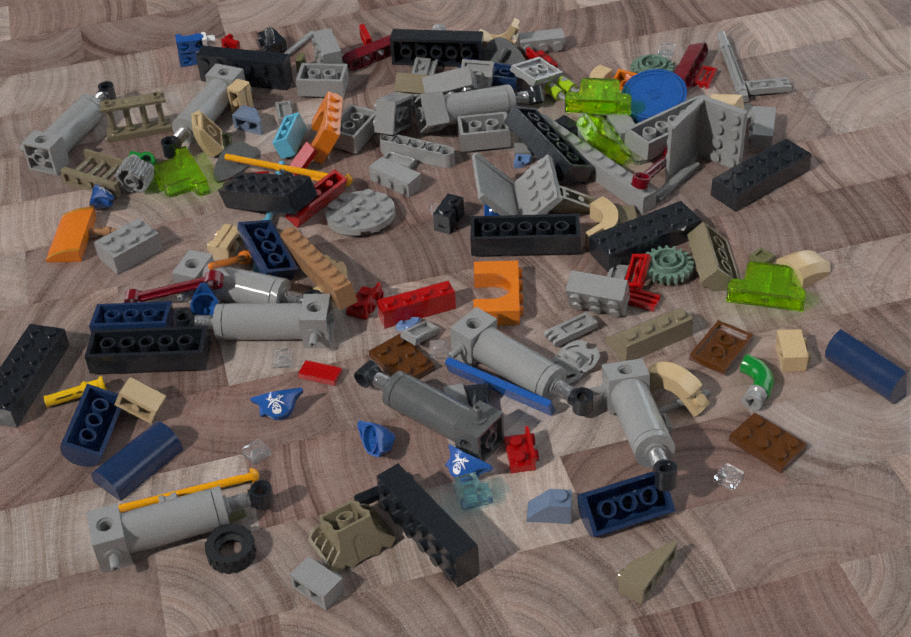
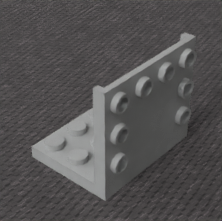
M700 95L691 105H688L687 109L668 125L669 135L667 140L665 181L668 182L699 156L729 168L742 163L748 111L705 95Z
M478 152L472 155L478 199L482 204L488 205L494 213L500 215L546 214L562 201L553 158L547 154L544 158H541L516 181Z

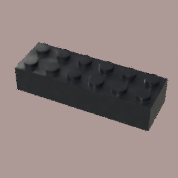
M393 29L390 36L392 65L413 66L416 57L429 58L431 61L438 59V66L459 67L462 64V59L465 58L484 61V32Z
M204 45L196 54L200 78L203 82H206L205 75L215 64L242 68L245 81H248L251 87L288 90L293 81L289 54Z
M512 106L504 123L518 137V140L524 143L530 152L534 153L538 161L547 154L553 158L558 182L562 184H585L594 166L536 108Z
M784 139L713 178L711 196L737 212L809 171L812 154L790 140Z
M244 171L236 173L233 179L226 181L218 189L226 208L296 214L318 195L311 177L302 175L291 176L289 174L247 173Z
M682 201L590 235L589 253L609 272V269L612 267L617 269V265L628 266L632 254L651 253V249L658 250V246L665 248L667 245L669 248H672L673 246L676 247L688 242L687 234L699 226L702 220Z
M579 214L471 216V256L580 253Z
M29 324L0 367V425L18 427L70 346L65 329Z
M207 326L92 330L84 358L90 374L206 370L211 341Z
M398 463L376 476L378 484L376 489L379 493L380 500H378L380 508L391 515L393 522L403 528L406 536L416 542L419 550L429 556L432 564L443 571L445 578L449 582L452 581L457 587H460L480 574L478 545Z

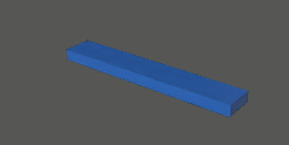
M448 357L445 361L448 371L476 384L487 383L488 389L550 416L555 411L552 401L451 357Z

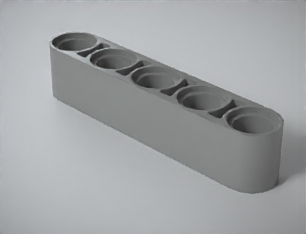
M381 134L379 137L380 148L383 154L391 151L415 158L417 162L442 168H452L455 166V150L451 146L398 134Z

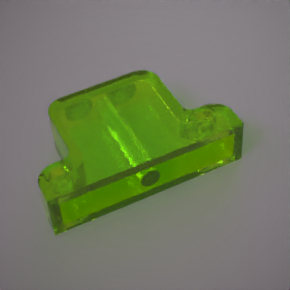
M583 78L578 92L566 93L565 113L631 115L632 97L629 94L620 93V81L618 79Z
M587 111L583 116L579 117L575 125L590 146L604 153L609 159L620 166L629 159L631 154L606 118L601 115L597 118Z
M186 146L177 148L174 158L158 162L154 165L155 173L153 179L158 184L160 192H164L167 197L172 198L191 191L195 192L198 196L211 194L207 178Z
M751 261L747 264L744 279H732L728 282L726 302L803 312L806 291L801 287L791 284L793 269L790 266Z

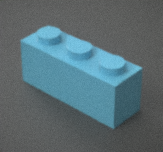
M299 112L284 117L272 142L281 159L292 158L296 155L307 130V126Z

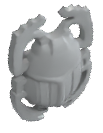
M576 340L568 343L557 354L558 357L555 356L551 359L552 362L557 363L566 370V377L575 375L573 378H566L565 383L568 385L581 379L583 373L591 371L599 361L600 353L598 349L586 348V341ZM591 355H593V356H594V359H593L592 364L590 365V363H591Z

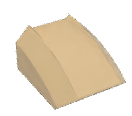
M200 110L192 113V129L197 143L209 157H215L224 150L222 130Z
M811 250L797 251L782 256L776 261L775 271L785 276L801 290L827 277L831 273L830 262Z

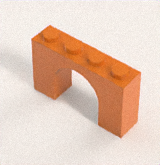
M329 91L311 123V129L318 132L311 143L318 151L313 160L321 164L324 163L339 138L343 97Z
M518 260L474 262V288L497 287L508 292L499 298L473 299V309L478 307L497 318V325H520V317H524L523 305L519 306V304H523V293H519V291H523V280H519L522 279V268H518Z

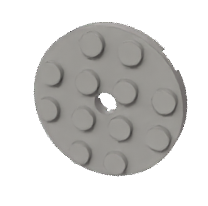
M366 189L364 191L339 195L337 199L328 205L325 216L328 226L333 231L343 235L358 236L361 235V232L371 230V233H374L389 225L395 217V205L387 194Z

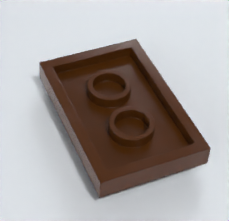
M718 320L690 353L689 360L722 375H726L753 341V334Z
M401 334L369 350V357L390 376L398 371H404L417 379H421L435 370V364L413 344L401 338Z
M755 412L729 435L731 443L780 473L789 467L807 448V443Z

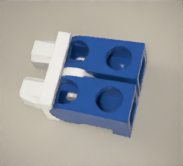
M205 32L187 36L175 35L180 67L198 65L196 54L203 45H216L215 36H206Z

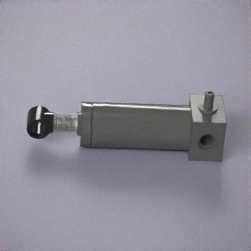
M368 360L354 373V378L360 386L364 388L372 386L383 390L382 400L386 406L455 442L456 448L485 462L504 442L503 412L480 400L471 407L404 371H398L390 378L384 375L378 364L371 360Z

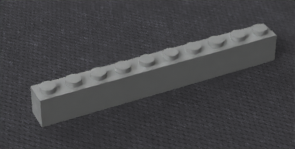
M543 114L594 166L589 176L591 179L628 205H634L635 210L642 215L656 208L657 191L650 186L648 189L633 187L631 185L633 174Z

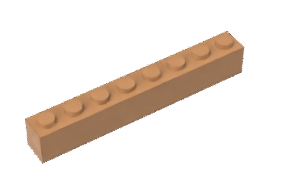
M295 227L286 228L279 233L297 266L324 294L331 295V301L340 310L357 302L352 283Z

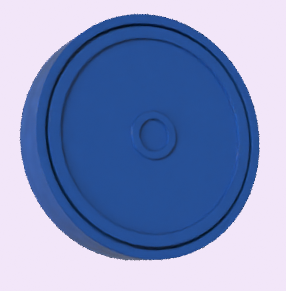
M651 69L640 72L631 77L622 89L623 111L633 119L634 123L642 122L687 101L686 85L680 76L668 70Z

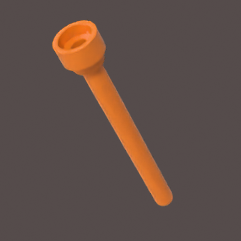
M248 250L239 252L238 256L209 263L208 269L214 270L237 263L247 265L253 262V258Z

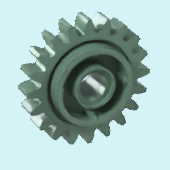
M661 54L641 55V58L636 57V60H632L631 72L638 74L646 70L663 69L674 73V62H671V59H667V56L662 57Z
M666 245L665 248L658 246V250L652 248L651 253L646 252V254H650L652 257L647 271V279L653 278V282L658 280L660 285L667 283L670 286L672 282L677 285L678 280L684 283L685 278L689 279L690 274H693L694 261H692V256H688V252L682 253V248L676 250L675 246L669 248Z

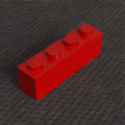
M334 169L314 184L318 195L296 214L286 213L285 218L295 227H300L345 191L347 178Z
M448 280L377 300L379 318L384 329L395 326L401 320H410L411 317L425 318L456 309L455 291Z

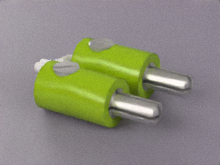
M564 76L559 77L557 80L548 81L544 87L545 93L557 101H569V98L565 96V92L570 95H581L577 85Z

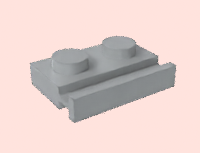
M416 57L411 74L434 75L438 66V59L431 61L429 58Z

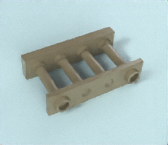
M155 91L150 94L99 102L100 113L107 114L110 128L106 129L108 143L172 132L170 118L165 119L161 104L166 103L164 91ZM155 104L158 120L149 121L145 106ZM139 107L142 123L133 124L129 109ZM123 110L125 126H116L113 111Z
M85 148L83 150L85 160L75 169L63 167L60 170L64 184L92 192L94 185L97 184L110 191L115 196L114 199L118 200L121 197L119 188L121 182L118 179L115 181L109 179L116 173L123 159ZM89 165H94V166H95V167H94L90 172H88V173L82 172V171H83L84 169H86ZM103 168L108 170L102 177L95 176Z

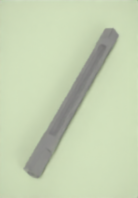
M719 31L717 32L719 47L737 95H743V102H748V90L730 42L727 40L725 32Z

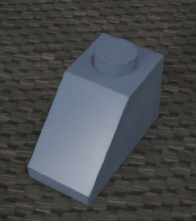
M242 105L232 115L235 129L258 135L263 134L261 119L256 108Z
M549 489L530 500L527 509V522L571 524L572 490Z

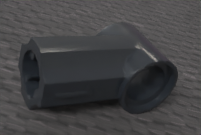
M487 383L467 385L468 400L471 403V407L479 400L490 405Z

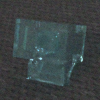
M476 472L454 477V491L462 510L494 503L488 484L480 483Z

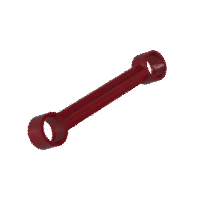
M668 147L664 149L663 157L643 173H633L631 182L633 187L648 189L650 179L666 167Z
M209 270L205 273V277L145 291L128 289L125 292L124 303L144 302L197 290L200 283H207L210 289L218 290L223 287L224 274L217 270Z

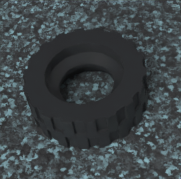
M227 524L226 526L218 527L217 530L212 531L211 535L207 537L205 552L208 563L212 566L213 570H217L222 574L239 573V571L245 570L247 566L253 563V559L256 557V546L254 537L249 529L247 530L245 526H239V524ZM239 542L242 546L241 551L234 555L223 556L220 554V548L227 543Z

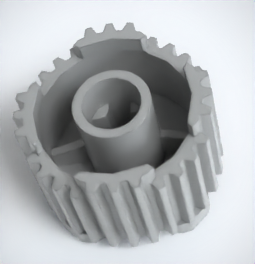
M131 154L123 160L114 177L121 182L122 189H125L128 193L135 191L137 193L138 191L144 193L154 178L153 171L155 168L151 163L144 162L137 155Z

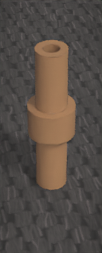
M108 226L90 228L89 233L90 235H103L104 237L118 228Z

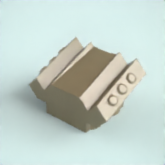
M351 500L319 516L320 525L312 529L308 541L328 569L341 575L345 566L355 568L356 564L373 555L378 556L382 546L391 549L396 536L372 506Z

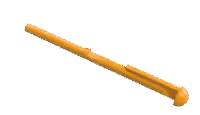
M227 153L224 158L227 161L274 169L279 172L283 169L294 174L310 176L311 180L319 181L329 174ZM346 174L345 177L347 178L346 187L350 186L353 182L350 174Z
M249 468L250 472L244 475L204 483L119 504L118 506L120 512L123 513L159 503V496L161 495L170 496L171 493L176 492L177 496L181 497L217 486L224 488L246 481L254 483L259 480L260 475L256 469Z

